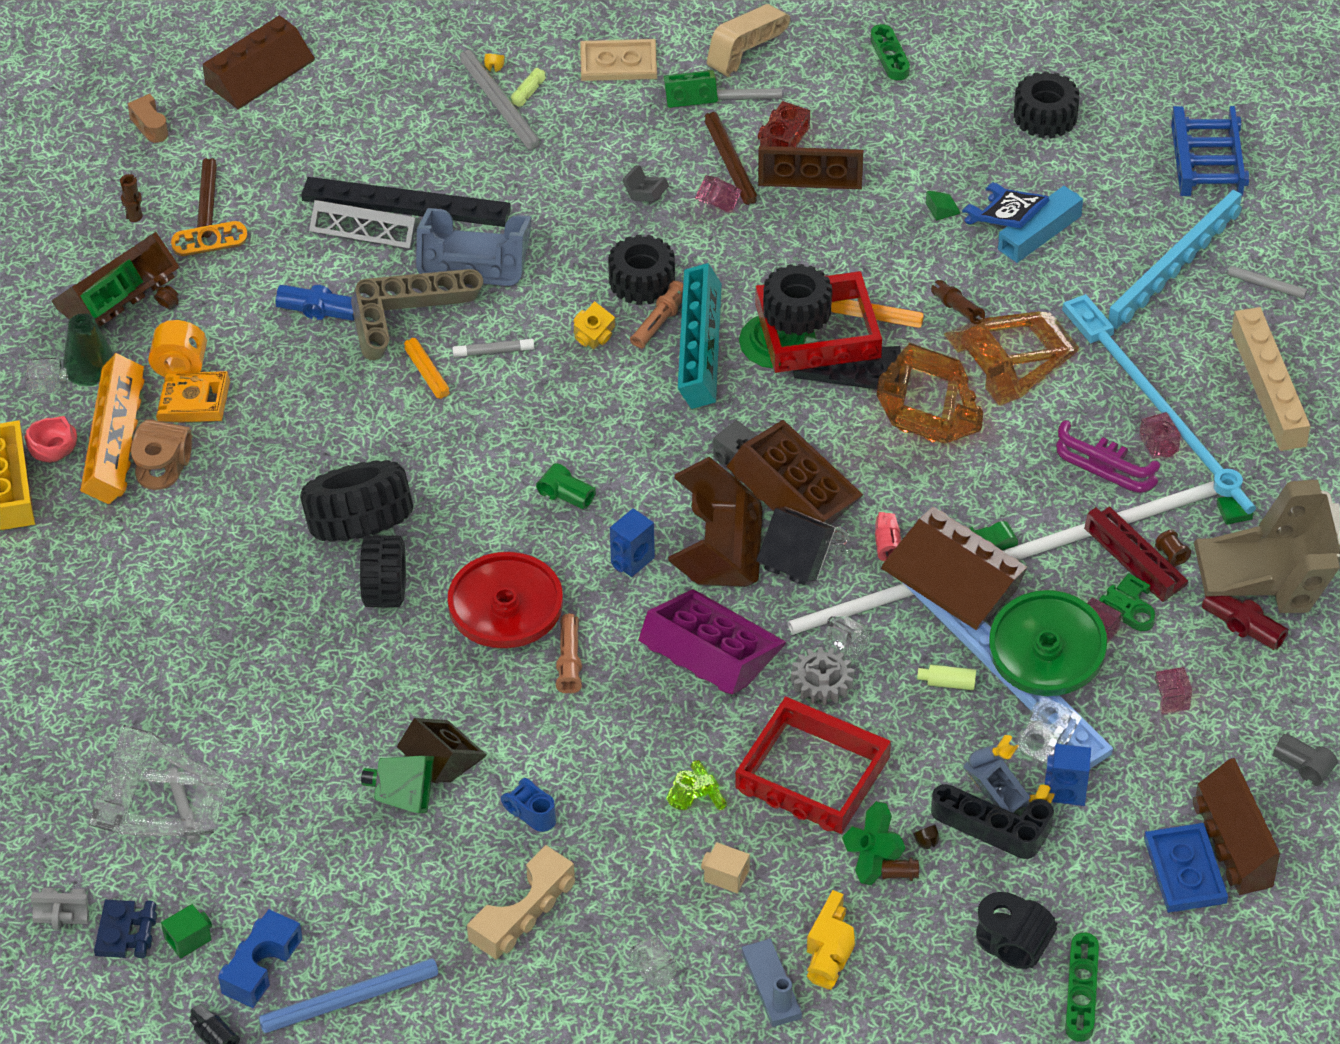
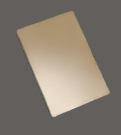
M656 39L580 41L581 81L657 79Z

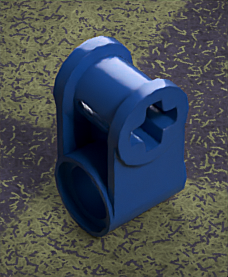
M523 777L514 790L501 796L504 808L515 817H519L533 829L545 832L551 830L556 825L554 799L528 778Z

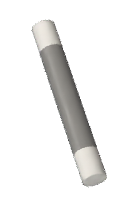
M525 339L454 346L453 356L463 357L533 350L534 340Z

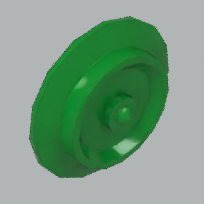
M759 316L750 319L742 328L739 336L740 348L750 361L761 367L773 369ZM777 330L781 347L817 342L815 332L810 334L805 332L803 335L791 333L790 335L785 334L783 330L780 332Z

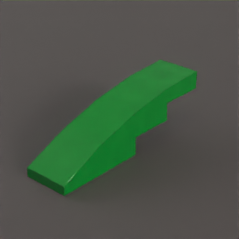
M129 259L95 282L80 297L95 319L126 298L129 293L143 283V280Z

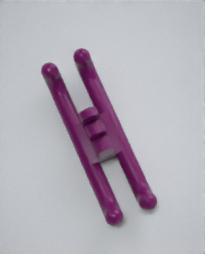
M1064 420L1061 422L1058 428L1059 439L1056 444V450L1058 455L1065 461L1133 492H1147L1157 485L1158 478L1154 474L1160 468L1158 461H1151L1145 467L1131 464L1123 460L1128 452V448L1122 446L1116 453L1118 444L1112 442L1106 448L1109 440L1104 437L1094 447L1069 434L1071 429L1070 421ZM1067 446L1089 456V459L1071 452ZM1116 469H1118L1133 477L1147 479L1145 481L1138 482L1124 475H1121L1115 471Z

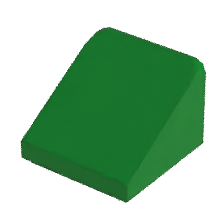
M936 191L926 192V205L936 221L960 214V210L950 194Z

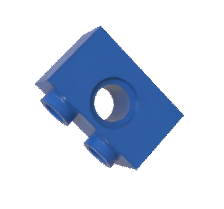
M634 508L610 527L611 563L617 571L625 572L630 577H633L655 558L654 522Z

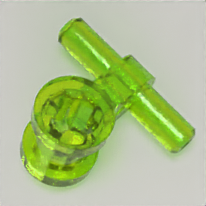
M694 760L691 763L690 768L692 771L681 770L676 774L674 786L667 793V801L672 807L678 810H687L692 806L694 798L705 795L710 797L717 810H723L727 806L726 800L718 789V782L712 774H708L700 760Z

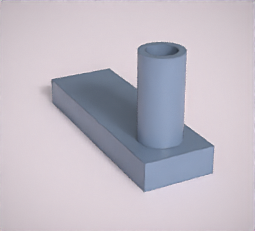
M767 939L743 946L742 955L772 1027L802 1019L801 1009L792 990V982L785 974L772 940Z

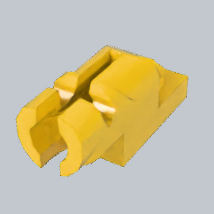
M834 890L829 895L807 936V953L812 954L811 962L807 969V978L813 984L828 990L834 987L839 977L838 972L844 969L855 947L854 928L843 922L847 910L843 907L844 894Z

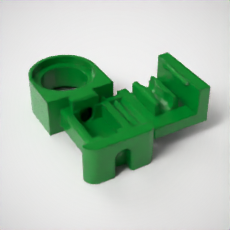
M1130 573L1126 575L1117 588L1116 585H1111L1107 589V595H1102L1099 599L1100 610L1104 606L1123 616V623L1137 631H1148L1155 624L1154 608L1138 597L1142 592L1148 595L1150 585ZM1138 613H1146L1150 616V619L1146 622H1138L1134 619V616Z

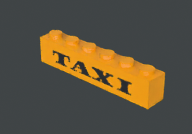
M117 353L102 367L80 489L81 492L106 504H111L117 497H121L127 488L125 478L131 465L129 454L132 447L133 432L138 423V420L135 418L141 404L139 394L145 381L142 378L144 366Z

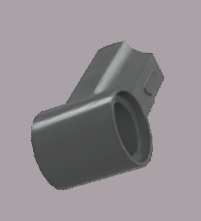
M1288 733L1282 735L1273 752L1274 757L1299 770L1301 777L1306 781L1308 779L1313 781L1311 784L1315 786L1321 785L1338 763L1336 755L1328 748L1318 746L1314 749Z

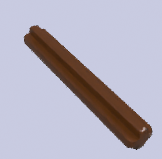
M205 158L202 161L197 228L212 225L217 169L214 158ZM212 232L204 233L202 235V238H209L212 235Z

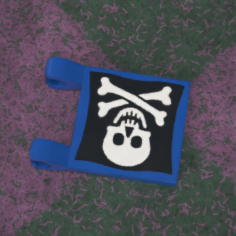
M992 182L985 188L986 191L992 192L988 196V200L992 203L983 211L972 204H968L962 209V212L969 214L964 219L967 224L981 221L1022 228L1050 200L1049 196L1008 190L998 183Z

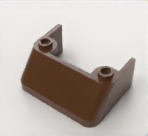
M710 457L676 473L674 479L692 492L691 507L694 514L706 522L705 540L703 539L669 556L668 561L698 585L747 587L756 583L759 579L760 563L757 562V558L761 548L762 505L760 500L754 496L752 491Z

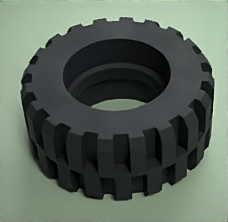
M390 460L361 462L328 471V473L321 474L314 480L307 482L300 494L309 532L320 541H348L353 538L359 539L366 535L380 533L382 530H388L393 528L394 525L402 523L404 519L410 516L414 507L405 469L397 462H391Z

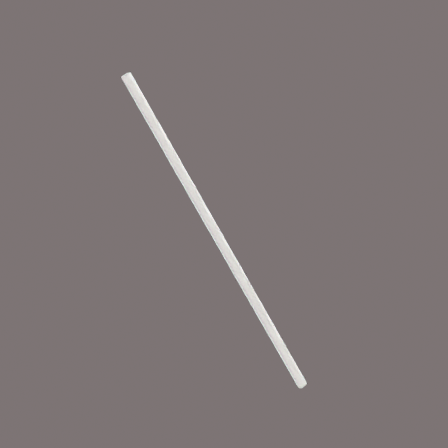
M1214 481L1118 512L1117 514L1129 524L1217 495L1218 493L1214 490ZM1084 523L1003 551L1017 560H1021L1090 537L1091 535L1084 529ZM900 584L788 621V627L792 635L914 594L904 584Z

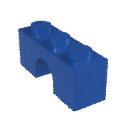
M268 909L262 918L256 920L252 932L246 941H242L238 945L235 956L230 963L225 964L220 970L218 980L221 993L254 1008L270 986L267 969L257 965V963L268 957H275L287 962L302 941L300 923Z

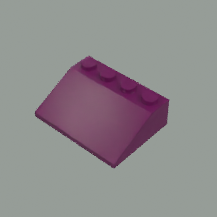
M694 589L648 610L638 641L647 645L651 651L661 653L671 659V662L675 665L687 668L696 677L707 680L718 686L720 691L732 695L746 688L786 644V641Z

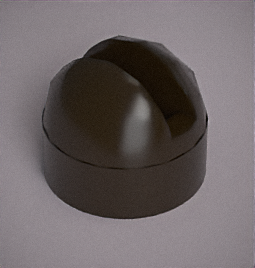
M936 825L913 833L917 844L924 849H930L931 845L935 847L940 839Z

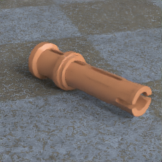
M672 281L665 295L659 296L656 301V308L630 337V341L634 346L643 349L667 318L677 314L678 307L683 299L682 282ZM654 320H655V323L650 327L649 330H647V329L649 328V326H650V325L654 322Z
M565 614L560 619L561 654L556 662V669L559 672L556 688L561 693H576L582 687V681L579 678L582 661L578 657L579 618L575 617L574 614Z

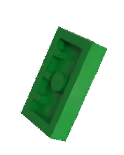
M714 70L663 76L667 106L669 108L716 103L718 101Z

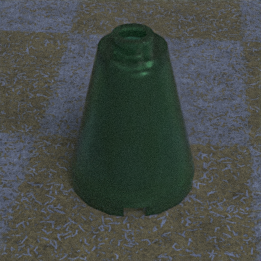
M81 313L73 316L68 322L63 372L71 383L79 386H95L100 382L102 367L114 355V352L95 318L90 314Z

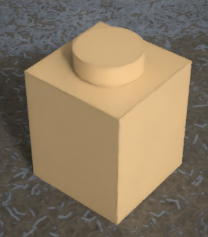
M716 842L711 853L706 852L702 860L701 869L704 870V882L738 893L750 871V854Z

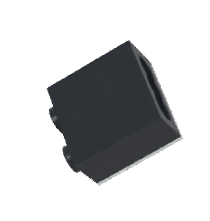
M787 507L775 508L757 562L764 564V569L775 574L783 572L790 575L789 579L798 584L805 585L806 582L816 581L836 527Z

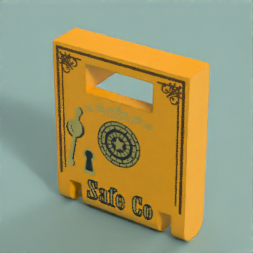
M228 372L166 374L156 414L157 420L161 422L222 421L230 384ZM210 386L213 393L217 394L216 402H207Z

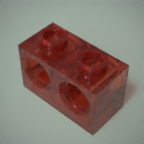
M782 101L778 108L773 109L767 124L765 126L762 125L759 130L758 140H760V146L797 147L810 128V110Z

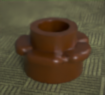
M168 285L157 287V293L154 295L157 303L169 310L174 305L179 304L178 293L175 289Z

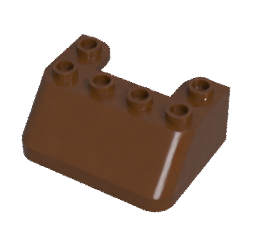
M154 232L102 268L51 300V302L60 313L82 331L89 329L90 332H93L125 310L122 305L128 301L133 305L146 297L143 291L149 287L155 291L157 287H161L173 279L175 276L172 272L180 268V266L157 232ZM130 259L142 278L143 283L129 293L126 298L94 319L80 295L107 273Z

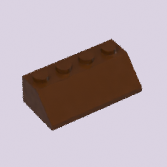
M279 15L203 63L205 85L239 110L315 61V58L297 28Z
M759 146L758 186L862 190L864 150Z
M1231 758L1198 783L1196 796L1193 797V806L1195 812L1201 814L1204 819L1208 837L1214 840L1215 854L1218 861L1224 862L1227 868L1226 877L1229 885L1235 886L1238 894L1243 895L1274 886L1280 851L1236 759Z

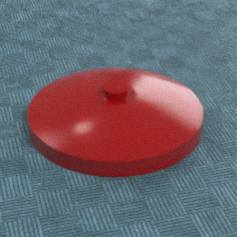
M497 552L476 558L459 570L448 590V610L454 626L469 640L492 648H515L535 642L556 625L563 608L562 586L556 573L541 560L517 552Z

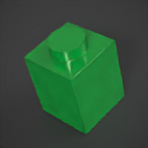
M193 904L161 922L164 939L180 959L212 940L210 933L212 923L204 911L199 913Z

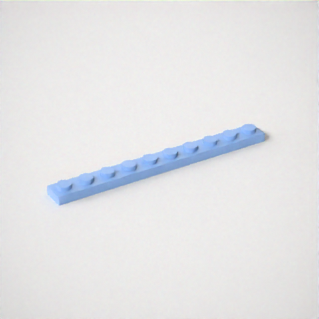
M904 584L1065 745L1091 747L1090 769L1112 755L1113 747L1060 695L1040 696L1024 692L1012 686L999 674L990 656L989 636L991 627L986 622L975 630Z

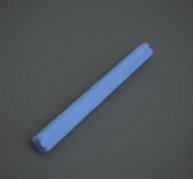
M428 959L260 1015L259 1023L262 1031L268 1033L438 975V967L434 959Z

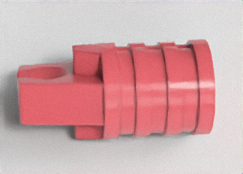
M879 512L876 518V547L878 558L881 561H886L901 542L900 529L896 516L893 513Z

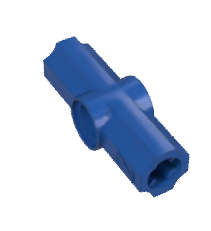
M279 285L277 289L276 307L302 311L306 317L311 319L317 317V320H322L325 316L355 320L351 304L352 297L332 294L331 290L323 285H314L310 289Z

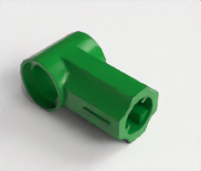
M554 463L536 483V488L542 496L548 495L551 500H555L558 497L581 509H587L596 495L595 487L572 477L570 471L558 463Z

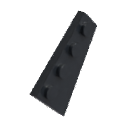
M900 346L882 347V356L878 359L793 370L794 378L905 393Z

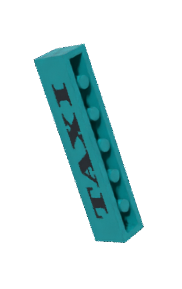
M709 263L684 270L678 390L691 409L716 403L722 283Z

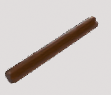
M714 111L706 113L704 122L744 204L756 203L757 194L718 114Z

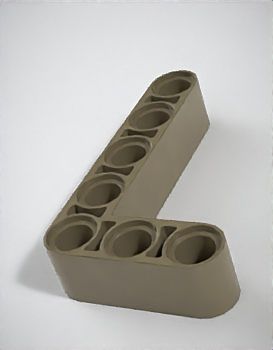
M466 269L360 280L354 289L351 304L363 356L369 360H377L383 357L389 343V333L384 310L473 301L477 298L483 285L482 275L476 270ZM465 283L472 285L474 288L466 287ZM438 286H444L448 289V291H444L440 289ZM413 288L421 290L422 293L415 292ZM386 291H392V292H394L396 295H395V296L390 295V294H388ZM360 293H366L370 298H365ZM370 317L374 319L375 322H369L365 318ZM370 342H377L380 346L375 347Z

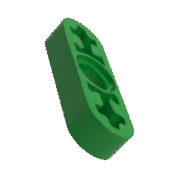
M885 24L874 26L871 29L870 40L887 76L896 81L906 79L909 76L910 63L893 29ZM894 51L896 54L886 55L884 52Z

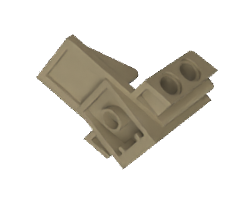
M1318 479L1291 481L1285 485L1259 526L1215 538L1196 539L1194 546L1205 596L1273 595L1276 597L1279 613H1309L1340 569V505L1332 502L1329 492L1320 489Z

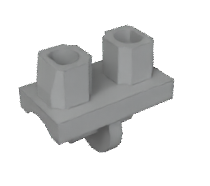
M42 888L40 893L32 892L33 923H52L53 930H61L62 924H88V898L84 889H73L69 893H58L54 888Z

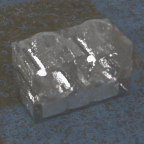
M1043 696L1040 702L1033 706L1030 714L1031 719L1027 727L1023 728L1018 734L1016 743L1019 745L1017 750L1023 755L1047 766L1048 755H1054L1055 744H1068L1081 717L1073 710ZM1053 713H1058L1057 720L1053 724H1048L1049 716ZM1044 739L1042 748L1034 751L1036 741Z

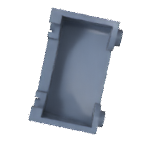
M427 208L417 227V271L419 274L473 269L482 275L483 284L514 285L518 283L523 273L531 233L532 216L516 215L510 217L505 224L504 234L453 230V218L450 213L442 209Z

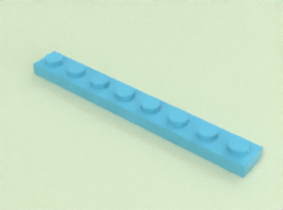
M1232 190L1110 307L1109 322L1115 329H1118L1124 322H1130L1139 307L1144 308L1155 292L1160 293L1167 280L1175 278L1185 263H1191L1196 253L1201 248L1205 249L1216 233L1221 234L1226 224L1231 219L1235 220L1240 215L1242 206H1240L1241 193Z

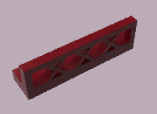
M1110 506L1102 512L1097 507L1088 512L1084 529L1133 576L1149 584L1150 592L1162 602L1187 586L1188 580Z

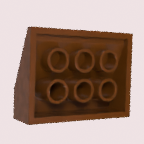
M784 420L744 443L726 466L737 480L743 482L753 492L754 496L763 501L773 512L775 508L787 507L829 525L863 496L853 484Z
M932 506L918 519L882 564L881 569L977 630L1017 591L1027 566L996 547L992 542L980 537L967 526L955 521L945 512Z

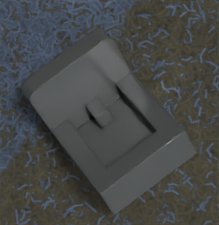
M635 165L622 180L630 198L634 201L655 202L661 198L662 193L669 187L665 177H646L640 165Z

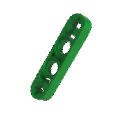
M1087 932L1076 934L1072 938L1070 948L1065 1030L1068 1037L1077 1042L1090 1039L1093 1035L1095 1024L1099 942L1094 935ZM1082 944H1088L1087 959L1081 958ZM1079 969H1086L1092 976L1088 979H1080L1074 972ZM1077 995H1084L1090 1002L1087 1005L1081 1006L1076 1004L1073 998ZM1078 1015H1084L1083 1030H1077Z

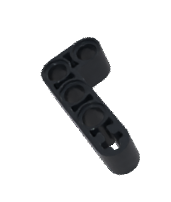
M941 784L933 790L931 801V815L937 821L1022 859L1034 857L1052 829L1054 809L1051 803L1042 799L1031 801L1022 815L1019 816L952 785Z

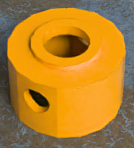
M169 320L159 324L154 331L148 358L151 368L163 377L168 373L201 372L207 345L205 333L196 325L181 320ZM189 338L195 340L197 348L190 344Z

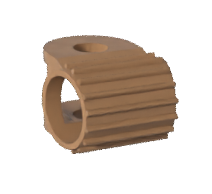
M145 419L139 425L133 437L131 455L136 463L135 476L141 486L151 490H160L173 485L177 481L183 467L189 464L193 435H191L192 430H190V427ZM164 468L166 470L159 477L150 475V471L153 469Z

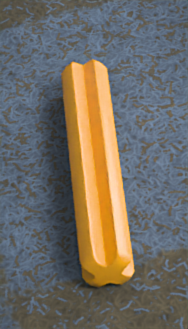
M413 337L410 340H406L404 342L405 351L436 398L442 399L450 394L449 387L419 341Z

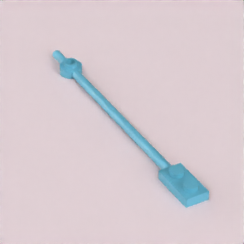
M1085 294L1064 302L1062 311L1089 343L1100 340L1214 474V490L1222 496L1233 497L1247 514L1253 513L1256 506L1241 490L1243 482L1241 474L1233 469L1222 468L1110 337L1114 335V326L1091 299Z

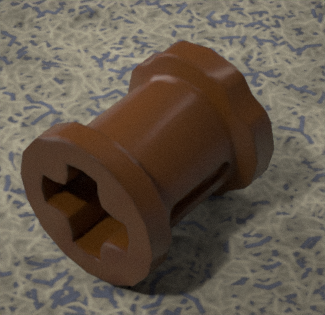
M1173 529L1161 533L1155 540V547L1159 551L1164 552L1168 557V562L1174 567L1185 563L1191 556V549L1180 542L1177 532Z

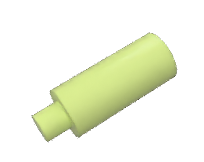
M930 665L929 669L918 668L917 680L928 681V686L973 691L975 688L976 669Z

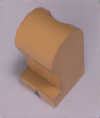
M150 93L127 103L130 120L147 140L159 143L168 137L166 118L163 114L157 112L155 99Z

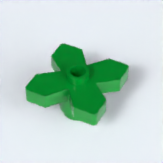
M876 801L866 811L864 829L852 826L842 837L847 852L860 853L855 871L861 884L872 885L881 876L882 861L899 859L905 851L904 841L901 836L895 832L888 831L892 815L887 803Z

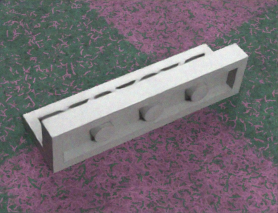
M314 200L309 231L411 249L415 229H417L421 219ZM320 212L329 214L334 221L326 229L317 227ZM348 217L354 218L360 226L351 233L346 232L340 224ZM360 219L367 221L363 224ZM372 222H379L385 231L377 237H372L366 227ZM336 226H338V228L340 229V231L332 230V229L335 228ZM398 226L408 227L406 242L396 241L391 231ZM361 230H363V232L365 233V235H360V234H357V233H359ZM388 234L391 240L384 239L383 237Z

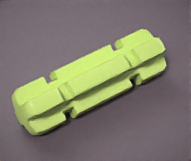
M535 68L517 88L518 90L511 95V103L518 107L523 106L527 101L526 99H529L539 87L538 84H541L546 79L545 71Z

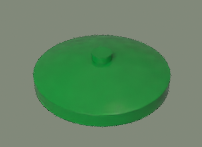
M1034 591L1013 599L999 611L991 626L989 650L995 668L1012 686L1034 695L1058 696L1082 688L1098 674L1106 657L1107 634L1097 612L1080 598L1060 591Z

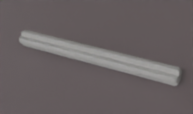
M471 50L462 51L460 61L529 150L539 147L538 136Z

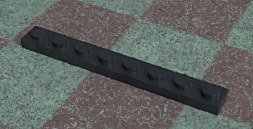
M307 177L301 194L302 201L306 202L318 200L422 217L427 208L442 209L450 213L453 221L505 227L511 210L509 202Z

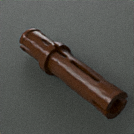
M943 280L935 281L940 286L939 288L932 285V294L940 298L946 307L955 309L973 324L981 323L976 318L977 316L984 320L985 311L965 298L958 288L949 286Z

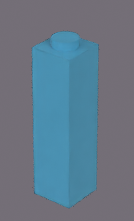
M1062 186L1049 196L1050 201L1022 228L1007 226L1000 231L998 250L1018 263L1082 216L1083 198L1066 186Z

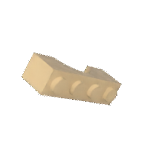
M547 845L526 864L527 881L531 886V890L523 900L505 907L486 905L467 924L468 941L496 960L503 953H509L514 948L517 938L523 932H530L536 923V919L543 912L548 913L553 908L556 898L562 892L567 893L570 891L575 883L574 863Z

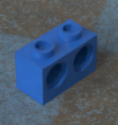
M1055 744L1054 755H1048L1045 785L1050 787V793L1055 794L1052 800L1053 803L1085 806L1091 747Z

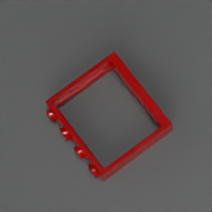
M861 271L829 275L827 277L830 279V284H832V302L858 299L869 335L781 347L775 326H770L764 317V285L755 286V306L775 373L881 358L882 336Z
M785 696L735 772V788L739 789L745 796H755L764 800L773 808L780 807L785 809L798 819H808L819 824L826 831H835L842 834L889 760L891 741ZM787 724L872 760L840 811L755 775Z

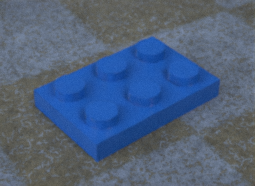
M1204 823L1145 832L1144 841L1167 913L1227 904L1228 894Z

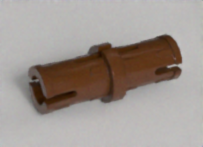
M126 174L120 178L122 187L121 203L125 206L126 219H129L130 222H137L143 217L141 211L142 196L137 188V178L132 174Z

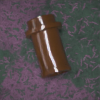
M910 857L909 860H883L882 879L910 878V881H913V878H919V860H913V857Z

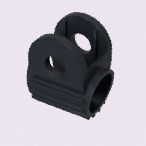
M995 892L983 898L978 906L979 924L976 929V939L984 951L998 957L1003 963L1014 968H1033L1055 934L1058 923L1055 922V917L1052 916L1050 911L1038 902L1025 900L1008 892ZM999 908H1005L1011 912V915L994 913V911Z

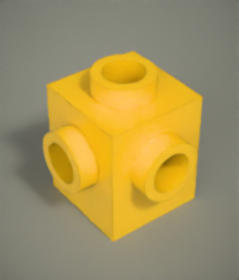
M594 301L586 311L581 310L574 318L575 339L585 347L588 345L593 349L599 344H606L612 336L611 331L615 328V317Z

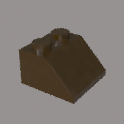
M414 718L397 745V748L405 754L404 757L434 756L431 782L436 784L439 782L451 783L487 755L449 720Z

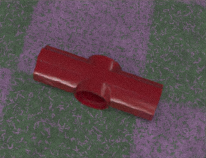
M1206 596L1202 602V608L1225 621L1231 632H1238L1240 637L1249 635L1272 650H1278L1288 636L1289 629L1265 616L1262 608L1252 600L1246 599L1242 602L1233 596Z

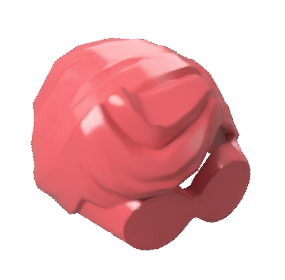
M65 416L35 421L26 430L24 436L30 454L36 460L49 463L57 462L69 455L74 450L77 441L76 429L67 421Z

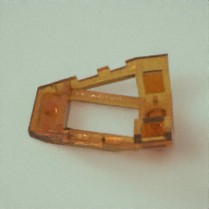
M1038 311L984 318V320L980 319L981 323L979 324L968 323L944 333V336L957 353L967 349L985 372V389L999 406L1023 397L1032 386L1044 380L1049 372L1061 366L1079 351L1077 344L1050 312ZM1029 327L1046 349L1008 355L991 332ZM1048 360L1018 380L1013 365Z
M909 343L898 355L896 361L891 363L887 371L883 372L878 379L877 397L891 424L903 432H911L923 436L929 441L945 444L980 432L983 426V410L981 406H976L975 392L969 390L967 385L969 379L961 361ZM911 368L948 380L942 417L904 405ZM899 373L898 382H895L894 380ZM957 391H959L963 405L957 403L954 410Z

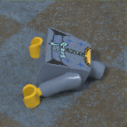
M1004 735L997 747L991 745L974 751L969 756L968 762L963 766L980 791L994 805L1012 813L1018 808L1027 807L1031 801L1036 799L1046 800L1051 803L1055 796L1054 793H1049L1050 787L1044 784L1039 785L1034 795L1031 792H1026L1005 762L1000 758L1010 759L1019 747V745L1012 746L1009 744L1012 739L1011 735Z

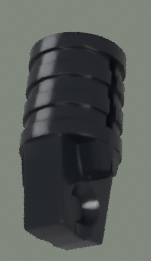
M202 1004L191 1009L190 1022L194 1026V1031L206 1044H239V1036L219 1016L211 1013Z

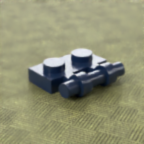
M105 899L94 948L95 956L126 958L127 949L135 948L134 956L145 958L147 949H150L153 937L151 930L157 920L158 914L155 912L157 904L154 901H146L143 910L135 912V901ZM140 925L139 932L131 935L132 926Z

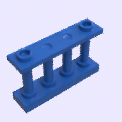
M1173 106L1171 128L1180 196H1191L1192 187H1196L1197 184H1236L1237 192L1243 196L1244 186L1249 185V171H1244L1239 137L1241 117L1236 116L1235 106H1230L1228 119H1189V117H1185L1184 106ZM1228 129L1229 137H1192V135H1187V132L1189 130ZM1201 147H1231L1232 155H1194L1189 150ZM1233 165L1234 173L1197 174L1196 171H1192L1194 166Z

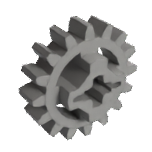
M819 647L816 653L811 649H807V656L799 654L798 662H793L791 683H794V691H801V699H805L808 696L811 697L812 704H815L817 699L822 700L823 705L827 704V699H832L833 702L837 703L838 695L846 698L848 689L853 688L854 669L851 668V660L844 661L843 652L835 655L834 648L824 652L823 648Z

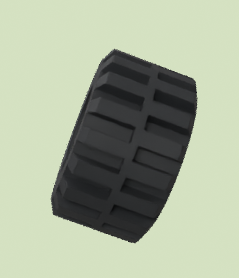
M1037 72L1033 73V76L1028 75L1024 77V81L1018 83L1015 91V123L1020 125L1022 131L1028 130L1029 135L1039 134V138H1044V135H1049V138H1055V134L1059 136L1065 135V130L1070 132L1077 123L1080 99L1079 89L1076 88V84L1073 81H1069L1068 77H1062L1059 73L1055 72L1054 74L1049 72L1039 74Z
M636 235L633 238L629 236L625 238V241L620 240L617 242L616 247H612L608 257L609 285H611L612 292L617 293L619 299L625 297V302L632 303V301H636V305H642L643 301H647L648 304H652L654 299L664 296L669 290V284L675 281L674 251L671 250L668 243H663V240L660 238L654 239L651 235H647V237Z
M790 264L786 268H777L776 272L769 274V279H766L764 282L763 310L764 317L770 326H775V329L779 332L785 331V334L797 333V335H803L805 332L808 334L813 333L814 329L820 330L823 328V324H827L829 321L832 304V284H830V279L824 276V272L821 270L816 271L813 266L805 267L804 264L793 266V264Z
M366 535L362 542L360 556V591L362 602L365 607H401L404 601L406 582L404 541L401 536Z

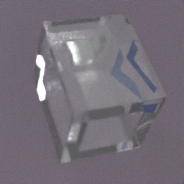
M60 357L27 359L26 381L29 395L63 394V384H68L67 368H62Z

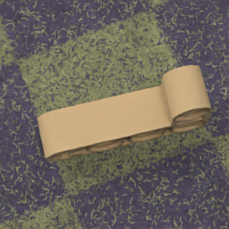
M765 4L719 25L711 39L707 65L730 77V73L738 70L743 52L779 36L789 26L790 16L770 4Z

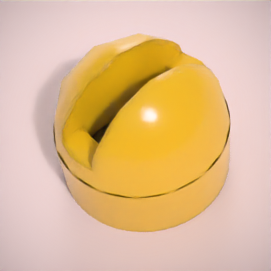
M486 53L484 57L486 69L491 72L494 65L495 72L500 71L504 65L505 56Z

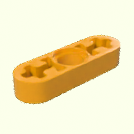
M232 221L182 230L173 235L171 248L178 256H188L238 247L245 243L247 229L241 222ZM232 228H236L237 232L243 233L239 235V240H234L233 236H228L224 238L226 243H221L219 230H223V235L230 234ZM206 232H212L216 235L217 241L215 244L207 246L201 240L202 235ZM197 234L199 248H195V243L187 244V249L182 250L181 246H176L179 243V238L184 237L187 242L194 241L193 235Z

